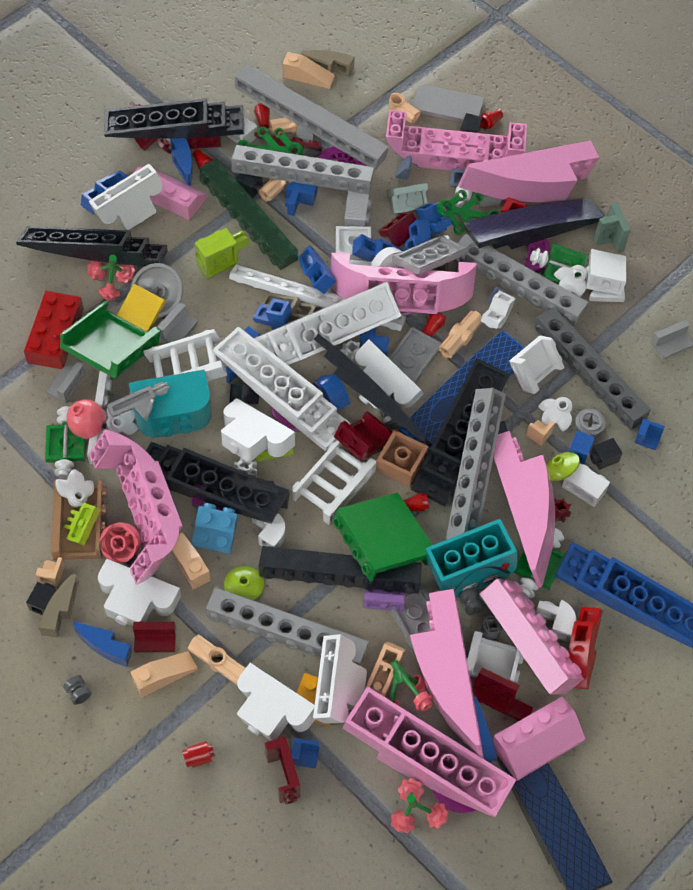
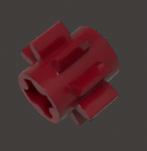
M554 498L555 523L557 521L564 523L566 517H570L572 513L569 511L571 504H567L564 498L562 500Z

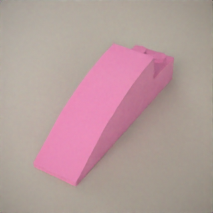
M590 140L467 165L458 186L465 190L504 200L510 197L520 202L564 201L575 186L577 179L583 180L589 176L599 156Z
M510 431L498 434L493 457L531 572L538 588H540L544 582L554 544L555 502L553 487L544 456L540 455L524 461L516 437L512 438Z
M454 589L429 593L430 601L426 603L430 615L431 631L410 635L418 665L430 695L433 696V701L448 726L471 752L484 759Z
M368 686L343 726L345 731L377 750L379 753L376 759L405 776L413 777L416 781L422 782V785L494 818L516 781L515 778Z

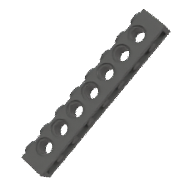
M554 307L536 318L534 326L536 332L539 335L554 340L562 360L570 365L572 371L582 378L584 384L595 392L597 398L601 399L612 413H615L624 426L632 430L641 424L643 419L648 418L651 409Z

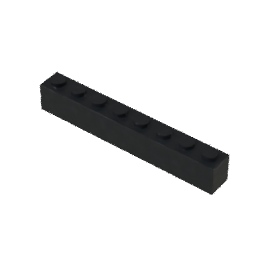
M262 546L258 565L259 576L266 579L295 580L305 583H323L329 586L341 585L347 588L360 587L367 590L397 591L406 594H419L422 563L414 562L376 573L374 580L370 582L353 555Z

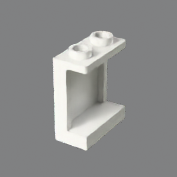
M591 249L587 260L589 276L586 282V289L621 296L626 284V256Z
M538 336L509 361L522 391L532 394L539 391L537 384L554 369H564L562 358L556 349L554 340L545 336Z
M475 631L467 658L470 677L477 679L479 671L483 667L517 683L520 675L517 666L518 663L522 664L524 658L518 648L482 638L483 633Z

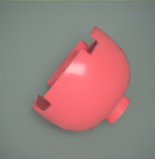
M79 400L67 412L68 427L75 436L82 437L83 439L92 438L100 433L103 422L106 423L107 420L104 409L92 400Z
M118 522L109 525L100 536L102 553L107 559L116 563L131 560L138 554L141 548L140 534L129 523Z

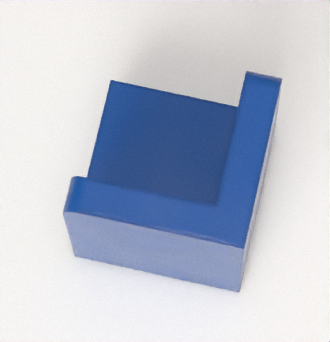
M643 419L634 443L656 450L665 426Z
M577 430L568 452L577 454L580 463L585 464L595 437Z
M294 738L291 753L294 765L316 768L319 741Z

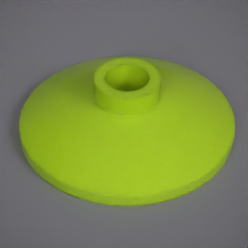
M564 452L551 458L546 463L551 481H560L571 476L580 465L578 455L573 452Z
M239 566L232 569L224 580L225 591L253 601L260 597L264 589L263 577L259 576L258 570L250 566ZM247 580V583L242 584L240 583V581Z

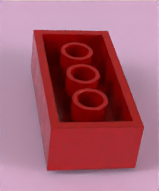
M45 290L24 349L27 363L63 369L69 353L60 348V335L64 330H67L76 321L81 319L84 310L81 297Z

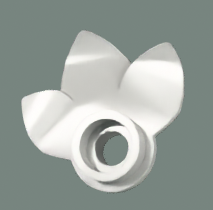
M583 266L561 267L555 272L554 276L560 280L559 286L579 297L583 295L586 290L585 279L587 276L586 269ZM580 272L581 275L579 277H575V273Z
M568 398L546 399L540 403L538 407L544 411L542 415L543 424L548 426L553 421L555 424H558L562 432L568 429L572 422L570 414L572 402ZM561 403L566 404V407L560 408L559 405Z
M106 408V415L108 417L106 420L107 430L116 433L122 432L127 435L134 434L138 430L137 425L133 423L135 419L134 409L113 418L108 408Z
M75 469L70 472L67 480L57 479L55 482L58 493L67 498L69 504L73 507H81L83 503L87 502V497L91 496L94 492L93 481H85L82 473Z

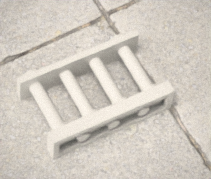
M214 329L205 330L202 333L158 347H151L144 351V355L149 362L154 363L156 378L164 377L161 359L171 357L173 375L205 369L207 382L227 376L226 368L221 360L217 361L216 354L213 352V343L220 341ZM206 346L210 363L199 367L196 348ZM189 351L192 369L181 372L178 354Z
M338 440L331 442L327 449L328 451L300 482L297 481L292 487V499L296 501L302 495L323 510V521L328 525L332 523L337 509L345 507L375 473L376 461L370 458L367 462L362 463L343 450V445ZM336 455H339L358 468V473L355 476H350L331 463V460ZM326 468L347 482L346 487L343 490H339L320 477L319 474ZM314 481L334 495V501L327 504L307 490L309 485Z

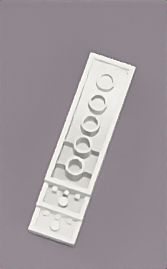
M385 282L254 339L284 363L290 365L325 350L314 340L318 333L333 345H337L401 317L390 287Z
M237 327L213 349V352L249 387L324 451L328 449L332 441H336L333 436L340 423L347 421L336 412L337 408L323 398V393L240 327Z

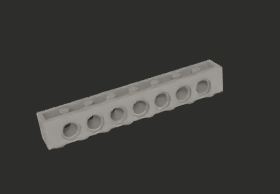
M236 145L232 157V172L369 194L373 180L374 167Z
M465 234L458 242V244L468 249L466 255L456 259L457 262L477 263L476 272L486 276L489 280L495 281L503 288L516 293L519 297L525 298L533 305L539 306L546 311L554 307L574 327L586 312L588 301L490 246L478 248L468 234Z
M494 388L476 389L446 540L480 527L506 394Z
M216 587L206 606V615L214 622L221 621L227 623L233 629L241 628L253 636L261 635L270 642H280L290 649L295 650L297 648L303 650L309 656L317 655L321 657L322 646H320V643L323 642L324 636L341 634L354 642L356 654L352 662L359 666L362 665L368 649V641ZM226 608L234 609L231 613L224 611ZM247 614L253 616L249 620L243 618ZM265 621H269L272 623L270 626L262 625V623ZM283 628H289L291 630L289 633L281 632ZM302 635L310 636L308 640H302L300 637Z

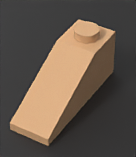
M287 52L283 61V78L328 89L331 88L335 75L307 57Z
M180 533L175 546L171 550V554L192 590L210 582V573L199 553L184 533Z
M391 642L384 643L367 686L386 697L393 682L392 677L394 676L390 663L398 660L401 665L407 650Z
M189 651L149 662L130 673L141 698L198 670Z

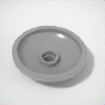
M161 263L150 264L139 270L134 276L130 287L131 290L133 284H136L166 300L157 318L167 316L181 302L183 296V283L179 274L170 266ZM163 290V294L159 296V292Z

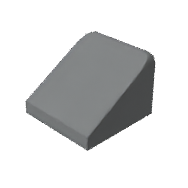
M300 125L297 126L296 137L303 139V142L309 143V140L314 141V134Z

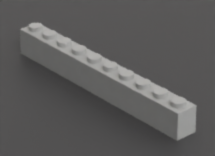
M247 64L235 76L236 89L295 124L302 126L307 131L368 167H374V170H376L386 159L388 146L383 142L376 140L369 134L364 133L354 125L347 123L340 117L316 105L311 100L304 98L299 93L280 84L256 68Z

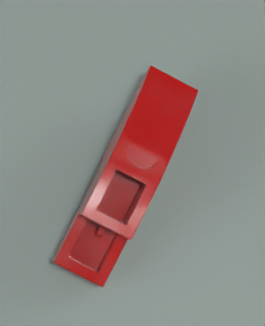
M581 607L578 621H574L569 647V659L580 668L581 676L584 678L583 681L574 687L576 689L588 690L597 654L594 648L603 614L601 608Z

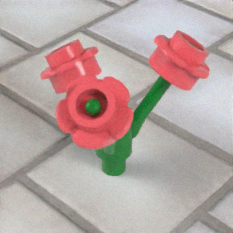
M398 660L391 662L394 676L392 677L391 697L387 699L400 706V701L395 699L397 683L405 682L411 689V692L416 695L413 701L416 709L428 710L433 705L431 701L433 696L425 691L427 686L423 676L416 674L412 677L400 665Z

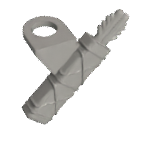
M160 382L157 385L155 384L154 388L148 386L113 401L107 405V408L113 418L135 409L148 421L154 400L156 399L155 395L162 396L164 393L166 394L170 387L167 382Z

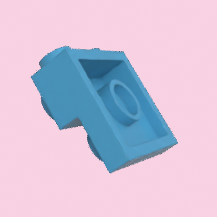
M204 503V507L199 506L191 544L196 547L231 554L239 515L235 514L234 509L224 507L223 511L216 510V505Z

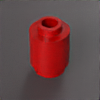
M206 741L189 746L186 750L182 751L186 766H192L193 768L212 762L211 757L215 756L212 744L207 745Z

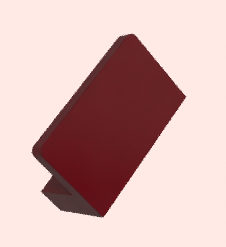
M402 212L379 229L378 232L381 237H389L393 245L400 247L410 238L408 226L415 222L416 218L413 212Z
M133 622V632L135 635L134 652H175V622Z

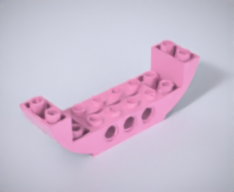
M389 110L386 139L389 145L404 159L409 155L412 156V163L417 164L418 167L450 171L452 169L466 170L468 164L525 153L527 124L510 122L507 136L405 126L406 112Z
M332 253L331 273L336 280L331 288L343 299L387 282L399 311L437 314V312L448 311L462 306L473 296L477 263L458 262L457 272L430 270L418 275L405 268L349 264L350 254Z
M105 429L90 451V459L93 461L95 469H116L117 476L120 478L122 490L126 495L128 506L134 517V523L138 528L144 545V549L130 567L131 575L134 578L135 584L138 585L148 580L156 572L175 546L179 531L183 526L159 462L154 461L142 447L129 438Z

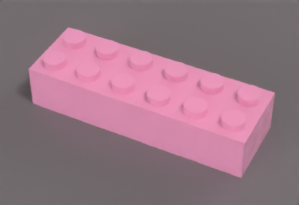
M496 579L480 593L481 597L548 693L567 694L584 680L581 676L580 668L571 662L568 651L556 641L558 640L557 636L546 627L545 619L539 613H536L533 608V602L524 596L520 584L516 581Z

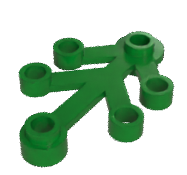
M260 127L257 133L269 146L250 145L247 140H240L237 145L289 154H292L294 149H298L295 155H303L301 144L297 142L292 143L282 128H277L274 131V135L277 139L282 140L286 147L279 146L269 135L265 127ZM262 130L266 131L264 135H260ZM279 131L283 132L281 136H277Z
M462 189L456 192L451 200L444 199L437 204V212L440 216L451 219L454 233L457 235L464 233L465 229L464 224L460 223L454 214L459 215L464 222L472 220L471 218L478 219L500 212L495 209L488 213L470 210L474 205L483 201V196L480 193L472 195L471 199L461 208L455 207V204L467 198V192Z

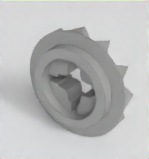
M584 409L577 414L575 419L576 427L579 431L594 436L602 433L606 424L604 416L595 409ZM590 418H592V419H591V421H592V426H591V427H589V426H588V423H587L588 420H590Z

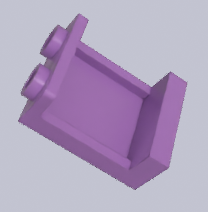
M365 589L363 608L391 611V605H394L397 611L404 612V592Z

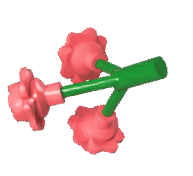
M115 255L109 256L108 265H102V262L91 261V264L87 265V275L91 276L92 280L97 279L99 281L103 280V277L106 276L105 270L109 268V282H107L106 287L100 288L98 292L107 301H114L116 297L120 296V291L114 288V270H117L115 276L118 278V281L126 284L129 283V280H133L134 273L136 272L133 265L122 264V266H117V257Z
M410 777L408 780L403 779L401 786L398 787L400 799L406 800L409 805L406 811L397 810L395 814H391V826L397 832L410 833L411 830L415 829V818L411 817L410 812L412 808L417 807L426 812L428 815L426 820L431 828H440L448 819L447 815L449 812L446 810L445 804L435 803L433 807L427 808L418 803L420 796L424 793V789L421 788L422 782L416 781L413 777Z

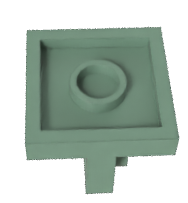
M423 183L387 190V196L391 197L393 214L413 211L428 204L425 191L428 190V184Z
M618 202L611 204L608 216L599 219L594 237L596 246L613 242L617 253L625 250L631 231Z

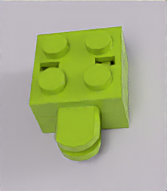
M227 228L201 238L195 242L197 265L207 279L236 264L238 265V251L247 247L250 240L243 231L231 235Z

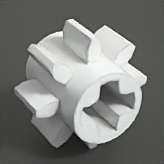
M350 340L347 344L343 343V349L340 351L353 362H356L355 354L360 349V343Z
M240 457L239 462H234V468L250 475H257V469H255L257 468V462L247 461Z

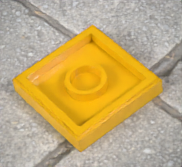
M133 284L117 316L149 332L166 300Z

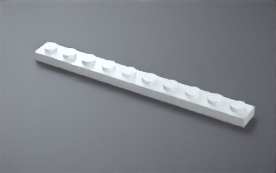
M237 264L229 276V279L238 283L261 288L271 293L299 297L300 301L320 306L323 309L345 300L339 295L329 292L323 294L316 288ZM401 314V317L382 324V326L401 331L406 316Z

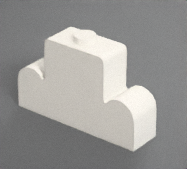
M148 164L91 199L89 203L103 223L110 224L118 218L127 230H130L156 213V209L149 196L159 194L163 185L157 172Z
M370 340L356 352L355 361L392 399H395L400 406L404 408L411 407L424 394ZM360 395L358 397L365 405L370 403L363 396ZM370 403L378 412H380V409H378L376 406Z
M236 398L224 408L225 427L221 430L222 446L243 459L252 461L265 449H267L269 455L280 457L295 446L294 431Z
M106 559L98 574L101 590L106 594H110L104 604L106 615L115 619L117 623L126 626V624L133 626V622H146L153 608L160 616H168L172 614L181 598L179 587L154 577H150L148 580L136 585L129 567Z
M341 634L323 637L313 719L326 724L345 722L348 718V710H353L365 691L367 670L352 662L356 654L355 644L352 640Z
M249 663L240 675L237 685L247 700L239 709L237 715L248 725L247 729L254 735L258 736L260 733L271 741L278 738L288 722L298 732L306 731L314 722V704L252 663Z

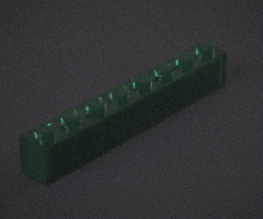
M217 158L199 168L201 183L209 188L212 196L218 198L221 206L225 207L229 211L230 216L239 222L243 231L246 230L250 239L259 245L261 252L267 254L274 266L276 265L282 270L298 261V249Z

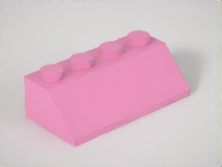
M144 166L138 167V168L134 171V173H135L136 171L140 170L141 168H143ZM154 169L163 187L159 194L149 196L151 201L190 220L207 199L208 194Z
M560 697L494 735L493 745L496 755L518 781L584 742L586 738L575 711L563 697Z

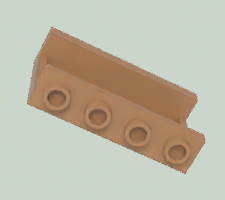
M102 479L98 480V484H94L93 494L87 497L86 504L101 510L89 534V538L83 546L68 540L67 536L70 530L64 528L65 524L71 525V522L67 521L68 517L74 518V515L70 513L71 510L79 511L81 507L71 506L68 499L58 493L55 485L56 480H54L51 537L53 560H57L58 557L63 558V560L102 559L100 536L106 528V521H103V515H107V505L104 504V498H107V486L103 485Z

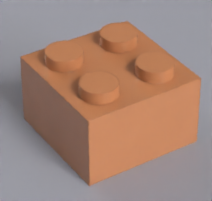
M394 430L376 460L375 471L410 487L428 454L429 446Z

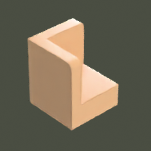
M539 420L534 424L530 423L526 436L542 446L552 434L555 423L551 421L548 426Z
M58 557L57 562L46 560L43 568H37L35 574L37 581L42 584L49 583L58 587L65 567L63 558Z

